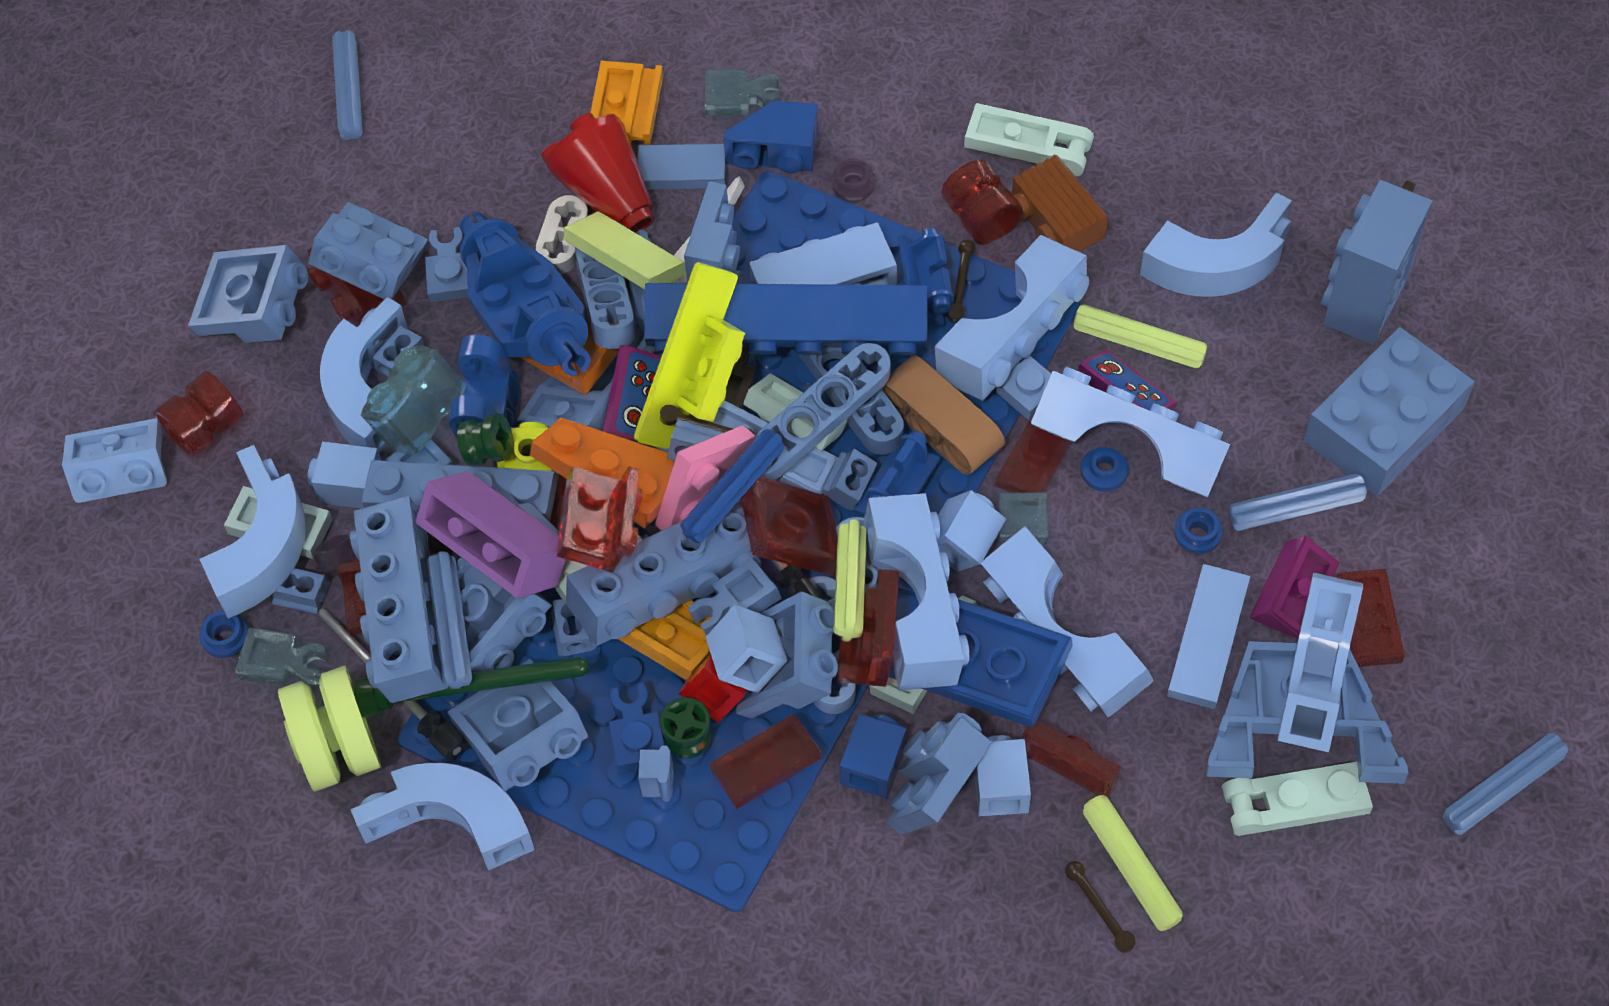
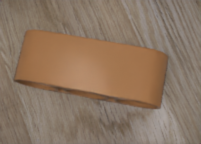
M913 355L893 370L890 373L889 380L881 388L900 413L904 423L913 431L922 433L927 438V443L965 475L972 474L1005 445L1004 436L998 426L918 356Z

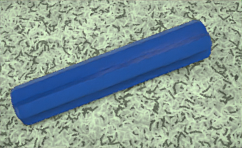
M764 429L681 521L680 527L686 538L691 539L695 543L703 542L784 450L783 438L778 433H774L770 429Z

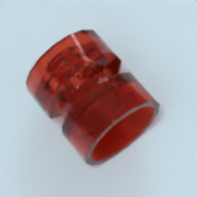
M975 160L966 163L954 171L943 184L941 190L943 199L950 209L959 216L963 227L973 241L979 245H987L1006 236L1021 220L1023 214L1022 207L1012 193L1003 187L1000 177L990 163L985 160Z
M204 371L185 386L184 397L174 395L154 411L156 419L168 436L192 458L214 441V431L224 433L244 417L243 411L233 395L208 371Z

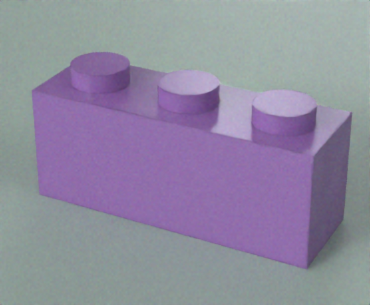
M469 471L427 481L415 521L417 525L517 599L558 586L571 547L568 542Z

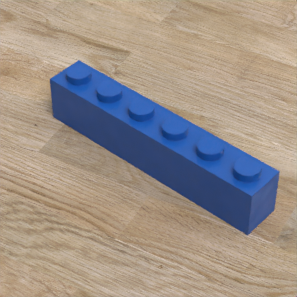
M645 283L644 339L646 346H655L656 353L663 354L688 283ZM736 284L723 320L745 332L742 347H748V353L769 355L776 353V347H795V354L819 355L823 354V347L842 348V354L847 355L861 344L873 343L882 348H888L889 355H915L916 348H924L927 342V285Z

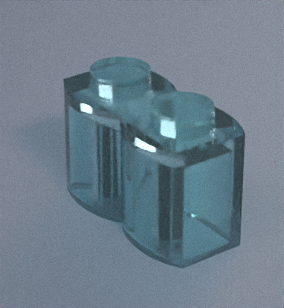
M413 345L403 350L396 357L388 380L375 386L369 392L367 402L361 412V417L393 451L413 456L431 439L440 419L450 412L453 399L463 395L466 384L435 348Z

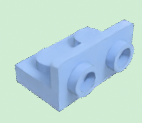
M158 418L66 435L62 467L74 501L81 503L164 487L167 484V476L161 460L162 430Z

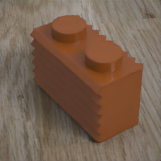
M1054 154L1051 159L1046 158L1043 163L1039 162L1036 167L1032 166L1028 171L1024 170L1021 175L1017 174L1013 178L1012 196L1010 197L1011 207L1019 219H1027L1035 229L1036 238L1042 235L1079 252L1106 237L1107 214L1058 155Z

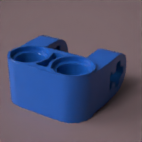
M485 335L466 336L460 342L457 361L458 367L465 377L462 396L454 398L451 402L450 429L457 438L458 426L462 421L475 419L481 422L484 421L486 416L495 413L502 414L507 419L511 428H516L521 393L517 371L512 367L507 354L497 340Z

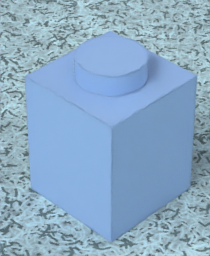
M322 442L318 459L313 458L308 469V483L310 486H313L319 503L360 509L365 508L361 501L371 460L381 461L378 449Z
M971 490L947 499L938 514L940 537L937 544L939 552H946L949 566L958 572L980 565V562L984 560L1005 523L1006 518L994 509L993 503L988 498Z
M736 604L733 605L706 636L719 680L759 693L787 662L774 619Z
M1004 735L988 737L992 744L974 769L978 815L992 816L1029 813L1031 791L1025 739L1013 740L1011 737Z

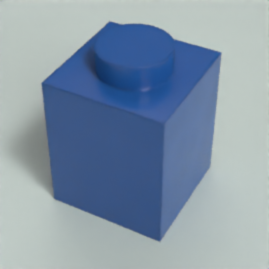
M859 713L839 766L840 784L888 799L904 755L902 751L906 745L907 728L901 727L897 721L884 715H873L870 717Z

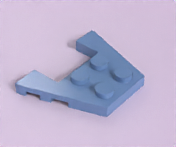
M1249 641L1225 715H1223L1214 747L1208 759L1206 777L1252 778L1255 768L1252 733L1279 734L1297 643ZM1349 648L1341 688L1340 706L1333 736L1355 738L1359 782L1405 784L1408 775L1407 764L1403 757H1398L1391 743L1392 734L1386 722L1380 720L1371 702L1373 695Z

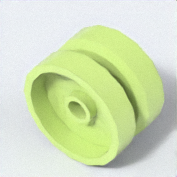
M346 666L321 674L319 687L325 706H318L311 687L303 681L278 689L281 707L285 716L284 725L298 764L302 765L313 792L339 783L341 772L335 754L336 751L341 750L349 771L356 776L382 768L366 717L362 718L354 696V685Z

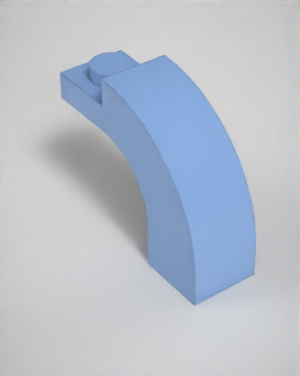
M1276 192L1246 231L1227 239L1202 238L1167 220L1143 252L1140 276L1168 290L1192 296H1222L1245 290L1265 279L1279 265L1284 239L1292 226V221L1288 219L1292 200Z
M389 297L377 308L369 310L358 327L343 319L329 337L320 364L322 391L337 429L351 445L377 448L378 452L403 428L396 406L374 392L367 385L369 373L374 365V355L400 325L408 329L401 305Z
M254 445L236 452L256 494L257 510L254 520L249 529L237 541L199 559L227 619L259 604L280 587L295 567L305 539V514L290 474L280 477L272 459L269 458L262 461Z
M1313 573L1287 688L1278 741L1329 752L1340 706L1342 682L1363 591V583Z
M423 763L394 770L391 772V775L396 784V790L389 793L378 792L365 798L361 805L350 809L366 844L421 820L443 819L458 824L473 837L488 871L535 850L524 820L509 795L490 778L477 771L455 764Z

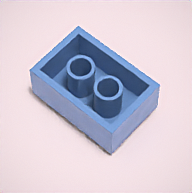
M1379 180L1372 196L1362 195L1353 216V220L1356 222L1351 230L1345 228L1335 249V254L1338 256L1328 275L1327 280L1330 283L1321 301V306L1327 308L1323 322L1324 325L1369 344H1375L1409 277L1433 200L1383 180Z
M1399 327L1311 414L1304 442L1347 475H1361L1367 490L1378 497L1464 410L1475 381Z

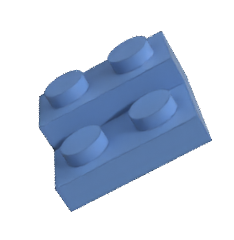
M709 181L684 253L687 283L694 264L697 262L731 271L738 276L736 284H741L742 271L736 270L740 246L736 245L737 233L732 229L734 205L728 204L727 185Z
M347 202L339 214L333 213L316 235L308 264L384 300L387 297L393 299L422 257L428 239L412 232L408 228L401 227L371 213L365 208Z
M287 245L214 252L188 327L197 336L235 333L244 343L281 340L285 327L291 326L295 322L296 311L293 303L298 289H303L307 285L308 272L306 265Z
M460 557L456 562L471 670L477 672L510 667L514 661V649L525 637L534 636L542 630L546 623L545 613L552 605L539 592L517 599Z
M800 592L761 612L760 614L774 619L787 662L759 693L750 690L746 691L745 696L736 704V714L752 719L782 704L800 709L830 695L832 677L838 671L837 660L831 653L834 626L832 603Z
M529 659L521 665L533 664L534 662ZM551 681L479 691L447 712L454 726L475 750L482 765L504 791H507L514 785L518 787L529 785L538 776L540 768L557 757L560 759L572 757L579 750L581 741L588 738V734L577 711Z
M956 713L954 718L948 723L938 721L929 731L923 732L919 730L905 745L902 754L906 756V759L897 772L910 782L905 783L893 797L890 805L894 808V811L885 822L896 832L902 835L938 823L992 744L981 733L982 729L974 719L966 714Z

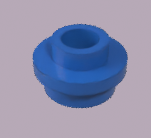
M1095 448L1089 451L1082 460L1081 476L1085 483L1095 490L1103 492L1115 490L1127 478V460L1119 451L1113 448ZM1107 463L1113 468L1109 471H1103L1097 465Z
M1203 507L1191 508L1178 517L1174 528L1177 543L1184 550L1195 554H1204L1214 550L1219 545L1223 534L1222 524L1218 517L1211 510ZM1201 528L1207 535L1202 537L1195 536L1190 533V530Z
M223 610L216 611L204 620L199 634L200 642L204 650L214 657H231L239 653L247 644L249 629L245 620L237 614L227 619ZM227 630L233 632L228 639L217 640L221 632Z

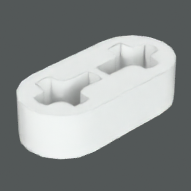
M573 195L559 197L551 203L536 243V251L547 258L560 275L569 272L576 264L575 247L564 239L562 218L567 217L569 212L576 213V217L570 218L568 225L589 216L586 204ZM562 242L564 253H559L557 258H550L549 253H554L558 243Z

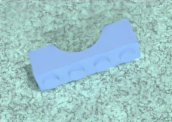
M1040 235L1015 261L1016 295L1022 300L1020 304L1010 312L995 318H961L935 345L936 371L955 388L983 401L995 387H1000L1005 383L1010 371L1022 358H1027L1033 352L1037 341L1048 329L1052 330L1058 325L1063 313L1074 301H1080L1084 297L1089 286L1087 255Z
M1065 367L1062 374L1055 371L1052 372L1031 425L1073 443L1086 431L1101 424L1122 423L1132 426L1143 432L1155 446L1160 459L1162 480L1202 497H1208L1230 444L1220 440L1223 435L1222 431L1201 422H1196L1194 429L1176 422L1179 413L1155 403L1152 404L1150 411L1134 405L1132 402L1135 395L1112 385L1108 386L1106 392L1088 385L1091 380L1090 376L1074 369Z
M926 493L869 498L863 526L867 529L866 542L871 565L887 569L903 578L911 586L919 602V606L911 614L896 621L889 649L898 690L957 685L962 666L969 663V646L966 636L959 635L956 625L959 620L957 596L955 593H949L947 587L949 561L946 552H939L937 544L940 537L938 515L936 512H930Z
M1026 526L980 562L989 575L983 581L984 585L1000 604L1009 599L1019 611L1013 618L1071 637L1073 646L1059 675L1061 676L1068 670L1079 684L1072 690L1090 712L1099 706L1105 715L1110 717L1154 682L1148 669L1116 632L1094 638L1080 637L1067 632L1056 623L1053 613V598L1063 573L1055 560Z

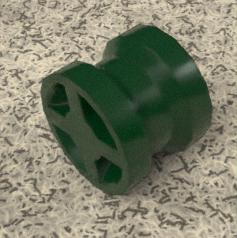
M502 414L488 415L481 422L475 419L464 420L458 426L457 442L463 460L469 466H482L491 458L494 461L500 462L512 457L514 452L513 433L510 424Z
M686 697L675 699L666 705L660 718L664 745L668 746L671 754L678 758L691 759L700 756L707 750L712 739L708 710L698 700ZM692 729L696 731V733L693 732L690 735H686V737H684L686 732H689Z

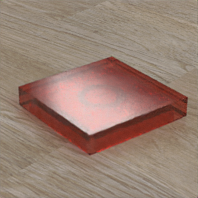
M759 477L741 497L752 555L836 577L838 535L829 497Z

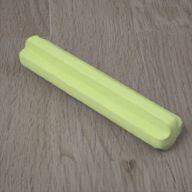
M1085 304L1080 305L1074 318V328L1078 331L1193 368H1200L1206 355L1207 345L1204 342Z
M851 519L849 523L841 524L838 528L833 631L836 635L841 636V640L845 642H850L852 638H858L862 635L864 622L867 529L859 525V520Z
M1099 795L1089 800L1084 805V816L1156 928L1160 931H1166L1177 925L1183 916L1181 909L1108 797Z

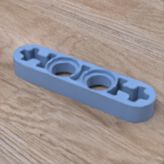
M575 247L577 271L595 343L607 349H618L620 345L631 344L635 339L634 315L624 277L599 261L593 260L594 258Z
M873 343L861 344L854 348L755 434L757 437L764 429H770L783 438L782 442L784 444V450L774 460V464L769 466L756 481L770 482L781 477L886 384L890 376L891 363L889 354L884 348ZM864 360L868 364L877 361L878 373L874 374L870 370L863 373L858 378V388L860 390H857L852 380L861 372V361ZM838 387L846 391L848 400L844 405L834 408L824 404L821 396L825 390ZM803 417L810 420L814 428L810 435L797 438L789 434L786 429L787 425L794 418Z
M823 347V354L799 356L815 379L819 380L828 372L823 368V364L827 360H842L846 355L842 354V348ZM862 362L860 374L852 380L857 390H860L858 388V378L868 371ZM832 387L825 390L836 407L846 403L848 394L843 389ZM880 389L871 397L869 402L860 406L847 418V423L870 452L886 455L900 447L904 421L883 390ZM876 415V422L884 431L891 429V434L885 435L882 431L874 432L875 422L872 417Z

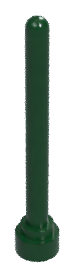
M574 657L471 672L472 681L467 686H461L459 689H451L448 686L447 689L395 703L582 677L589 671V663L583 657ZM368 677L359 678L355 681L354 696L362 718L383 715L386 709H392L394 703H391L378 688L374 689Z

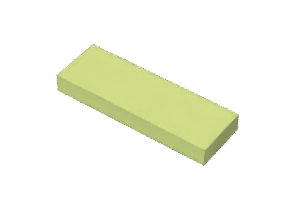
M599 211L563 227L564 239L567 243L644 290L645 283H672L685 276L684 261Z

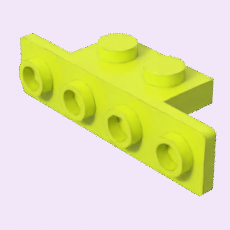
M700 262L694 264L634 433V439L639 443L659 448H669L676 424L668 426L661 422L660 410L665 405L676 406L681 414L688 416L692 414L698 419L714 422L718 408L725 400L726 386L733 366L740 358L742 341L745 336V332L723 320L738 280V276L735 273Z

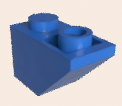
M774 100L728 129L724 134L726 164H735L743 169H752L756 166L778 168L788 173L798 172L799 170L812 171L818 136V104Z

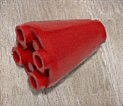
M586 113L578 117L570 125L572 131L561 141L552 143L542 152L541 157L545 161L548 170L594 212H601L635 233L639 229L645 230L655 220V216L651 211L653 206L623 122L613 113L596 119L592 113Z

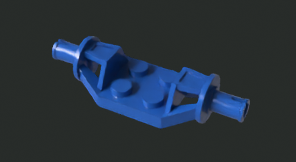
M472 212L474 219L477 221V223H474L468 214L465 215L460 222V230L464 235L460 246V255L467 267L468 298L472 311L487 332L502 345L508 357H532L534 361L541 365H561L562 370L570 376L577 375L576 369L571 364L574 362L581 373H583L591 362L589 353L583 348L588 337L587 324L589 322L583 303L553 264L520 239L518 232L512 224L503 219L492 218L487 220L484 214Z

